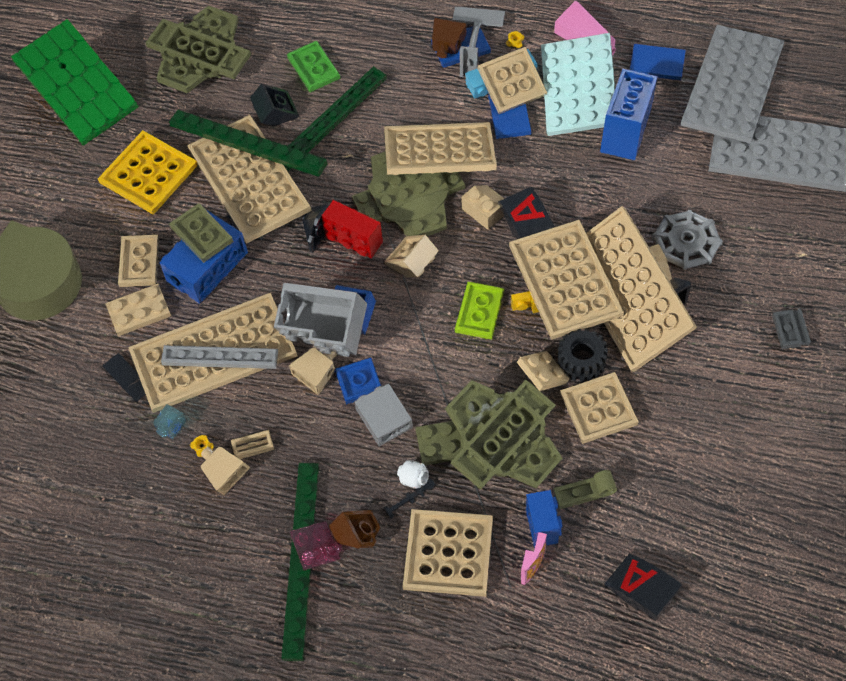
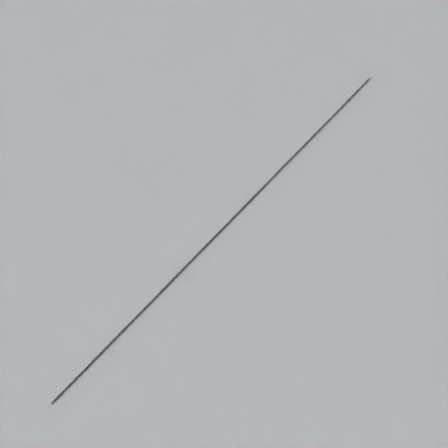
M387 230V233H388L390 242H391V244H392V241H391L389 232H388V230ZM403 276V280H404L405 285H406V288H407V290H408L406 281H405L404 276ZM414 308V311H415V314H416L418 323H419V325H420V322H419V319H418L416 310H415V308ZM424 337V340H425V343H426V346H427L429 355H430V357H431V361H432V363H433L435 372H436V374H437V371H436V368H435V365H434L432 356H431V354H430V351H429V348H428L426 339H425V337ZM437 374V378H438V381H439V383H440V387H441V389H442V392H443V395H444L446 404L448 405L447 400H446V397H445V394H444V391H443V388H442V385H441V382H440L439 377H438V374ZM476 487V491H477L478 497H479V499H480V502H481V505H482L484 514L486 515L485 510H484V507H483V504H482V501H481V498H480V496H479L478 489H477V487ZM492 533V537H493L494 543H495V545H496L497 552H498V555H499V557H500V560H501V563H502V566H503L505 575H506V577H507L509 586L511 587L510 582H509V579H508V576H507V574H506V570H505L504 564H503V562H502V559H501V556H500V553H499V550H498V547H497V544H496V542H495V539H494V536H493V533Z

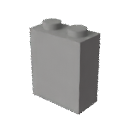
M389 383L385 386L377 387L370 394L362 395L355 401L356 411L378 446L413 428L411 417Z

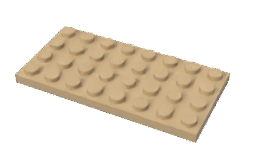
M251 115L228 125L229 127L266 139ZM201 138L187 145L236 228L242 232L246 244L312 211L309 203L284 165L206 138Z
M621 206L589 230L586 235L624 312L622 317L604 322L630 370L635 372L691 333L697 326L626 208Z
M271 293L128 347L153 413L264 370L261 368L164 366L161 363L164 345L278 349L277 364L298 356L292 341L285 339L286 337L280 335L279 331L274 328L278 308Z

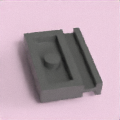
M801 308L796 311L773 312L772 317L782 349L810 345L811 340Z

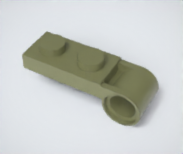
M610 470L600 471L590 479L553 488L559 509L610 496L617 491Z

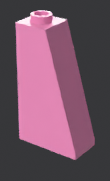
M574 1L555 21L554 33L566 40L608 33L577 1ZM610 35L613 55L616 50L615 39Z

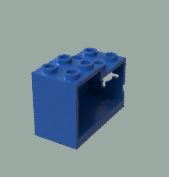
M622 69L606 113L601 153L631 160L636 159L652 109L658 76Z
M208 210L207 212L233 238V242L203 263L181 240L159 262L166 281L181 292L188 294L190 298L199 304L248 253L242 232ZM175 277L180 281V283H181L180 285H179L178 282L174 279Z

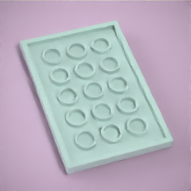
M610 33L542 44L543 84L547 91V95L544 96L547 135L553 136L603 128L606 113L615 91Z

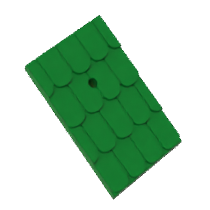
M68 19L11 56L12 61L83 146L138 108L134 98Z

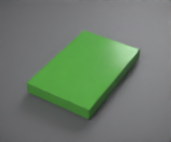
M317 40L287 54L288 60L309 92L341 79L340 74Z

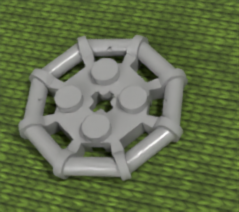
M690 209L673 215L666 214L663 216V220L656 232L652 234V239L656 245L659 244L667 261L683 268V270L699 265L711 264L717 250L723 245V240L720 239L714 225L715 221L696 214ZM691 219L694 220V221H696V222H698V223H700V224H698V226L695 225L694 222L691 221ZM667 226L672 228L669 233L664 232ZM705 230H709L711 237H707ZM684 236H687L688 238L692 239L690 241H685ZM663 240H668L670 247L665 248ZM706 244L712 245L708 252L704 250ZM675 252L677 256L683 257V260L671 254ZM698 254H699V256L701 257V258H696V259L688 260L690 256H694V255H698Z

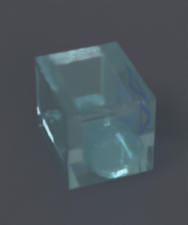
M166 404L153 423L156 432L160 436L174 439L185 424L186 419L181 411Z

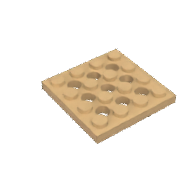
M411 509L403 590L486 597L493 516ZM428 527L436 530L435 534L431 536L426 535L424 531ZM448 529L456 531L453 537H447L444 533ZM472 530L477 535L473 539H468L465 533ZM429 546L434 551L430 555H425L422 553L423 548ZM446 548H451L454 550V554L446 557L443 555V551ZM466 550H472L475 555L472 558H465L463 553ZM423 566H429L432 571L428 575H423L420 569ZM443 568H450L452 570V574L447 577L443 576L440 572ZM469 569L473 572V575L470 578H464L461 573L463 570Z

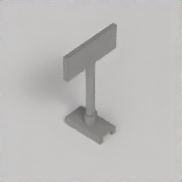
M455 6L452 21L473 24L469 47H460V77L478 67V48H476L480 26L503 27L505 11Z

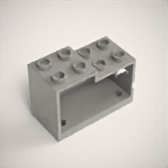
M284 283L274 328L289 341L301 339L305 343L314 344V347L320 349L321 353L331 354V352H338L340 356L349 357L350 354H357L367 303L357 292ZM287 309V318L285 323H283V315L281 313Z

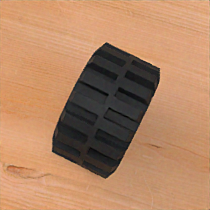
M585 328V331H581V329H577V332L571 331L569 335L565 334L563 340L559 343L558 365L563 369L567 377H572V380L580 379V382H584V379L590 381L592 377L597 378L599 373L604 371L608 352L607 344L603 341L601 335L597 336V332L594 330L589 332V329ZM583 350L589 352L593 357L587 360H580L572 354Z

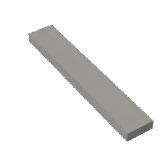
M164 345L161 363L164 366L276 369L278 349Z

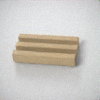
M269 430L231 440L234 456L239 459L274 450ZM267 437V439H265V440H261V441H258V442H251V441H255V440H258V439H262V438ZM248 443L247 445L237 447V445Z

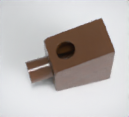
M434 19L432 47L434 51H437L439 58H446L447 53L457 54L467 35L466 23Z

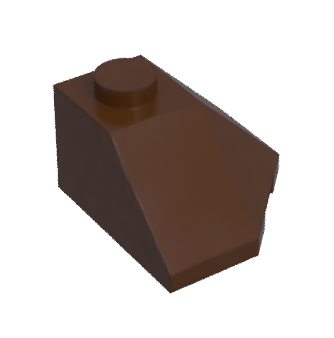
M372 510L342 512L329 525L337 543L358 549L373 547L376 543V534L380 529Z

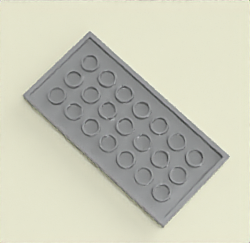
M717 25L681 120V126L751 143L785 40Z
M760 116L751 143L714 134L708 171L846 192V128Z

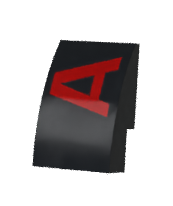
M532 186L498 201L512 235H515L516 239L555 228Z
M630 553L604 584V586L637 611L640 609L654 621L660 617L680 592L683 585L663 570Z

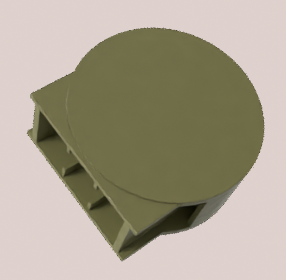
M11 220L0 235V305L10 315L23 320L36 321L53 317L65 310L78 295L82 284L80 266L70 245L62 235L48 228L27 227Z

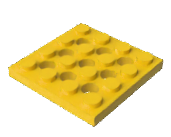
M142 130L98 178V182L154 215L198 164L195 159ZM144 150H150L147 154H141ZM157 158H163L160 162L155 161ZM138 162V165L130 166L132 163ZM175 165L177 166V167H176L175 169H173V170H170V169H169L170 166H175ZM146 170H152L150 174H144ZM127 174V177H126V178H124V179H120V178H119L121 175ZM159 178H166L165 181L158 182ZM141 182L137 187L132 186L134 183ZM149 190H150V191H151V190H154V191H155L153 194H150V195L146 194L147 191H149Z

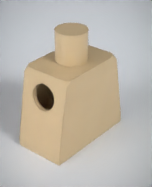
M312 348L289 365L291 374L319 395L335 372L334 363L331 360L337 354L336 352L325 354L319 352L316 348Z
M207 447L201 453V456L206 460L201 465V469L213 487L223 495L250 469L246 463L222 447H218L215 451Z

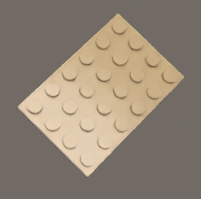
M490 122L384 126L387 175L496 170L497 164Z
M580 220L509 242V247L551 340L562 337L565 334L568 335L571 331L577 332V329L583 330L623 316L624 312Z

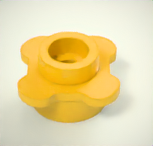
M517 31L509 33L506 45L508 47L521 48L524 35Z
M201 435L191 442L190 447L196 451L198 457H202V451L207 447L213 450L214 445L208 441L206 435Z

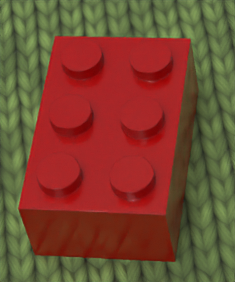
M335 200L330 203L321 216L325 236L331 241L341 243L347 249L351 248L357 251L361 256H367L372 259L383 243L381 223Z

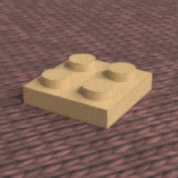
M547 351L523 356L517 361L518 365L539 391L564 385L569 380L563 369L559 367Z

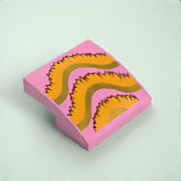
M538 532L534 552L525 551L521 569V584L525 585L538 570L546 550L547 534Z

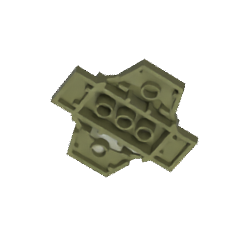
M208 5L195 15L193 21L188 24H184V22L176 24L162 19L145 42L148 48L161 52L163 61H161L157 75L158 83L184 93H189L207 78L218 77L221 79L222 76L235 79L251 56L250 50L235 45L234 36L238 24V16Z
M386 151L371 156L373 179L370 185H367L368 190L352 196V201L358 212L379 222H395L406 236L426 235L428 237L447 229L444 202L447 201L450 194L465 189V184L458 172L387 175Z
M471 380L445 408L461 434L462 450L450 464L480 490L493 476H509L537 489L563 459L551 439L546 437L544 429L546 426L544 418L556 405L527 380L515 392H506L505 394H497L494 392L495 390Z

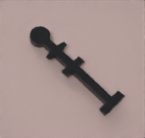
M428 479L424 486L417 488L412 494L406 493V498L391 508L383 507L384 511L392 519L394 511L409 501L413 504L415 502L414 498L418 495L424 497V491L433 490L435 487L434 481Z

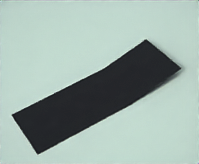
M119 353L102 365L136 402L146 395L141 380L137 381L140 379L138 373Z

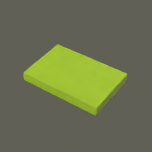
M468 281L456 322L455 333L492 340L504 295V288Z

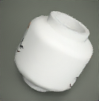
M407 460L403 465L399 466L397 475L402 485L417 489L427 483L429 472L423 463Z

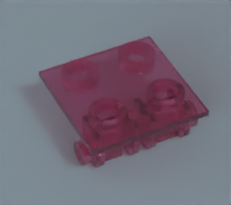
M326 521L290 531L303 570L340 560L338 554L342 551V546L333 541Z

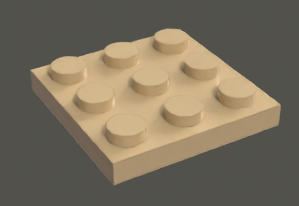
M526 47L480 64L477 67L498 114L547 95V91Z
M616 372L560 390L561 397L582 444L638 425L637 417Z

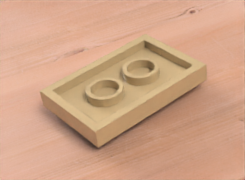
M158 234L121 237L119 287L150 286L157 283Z
M159 284L105 303L118 336L171 317Z

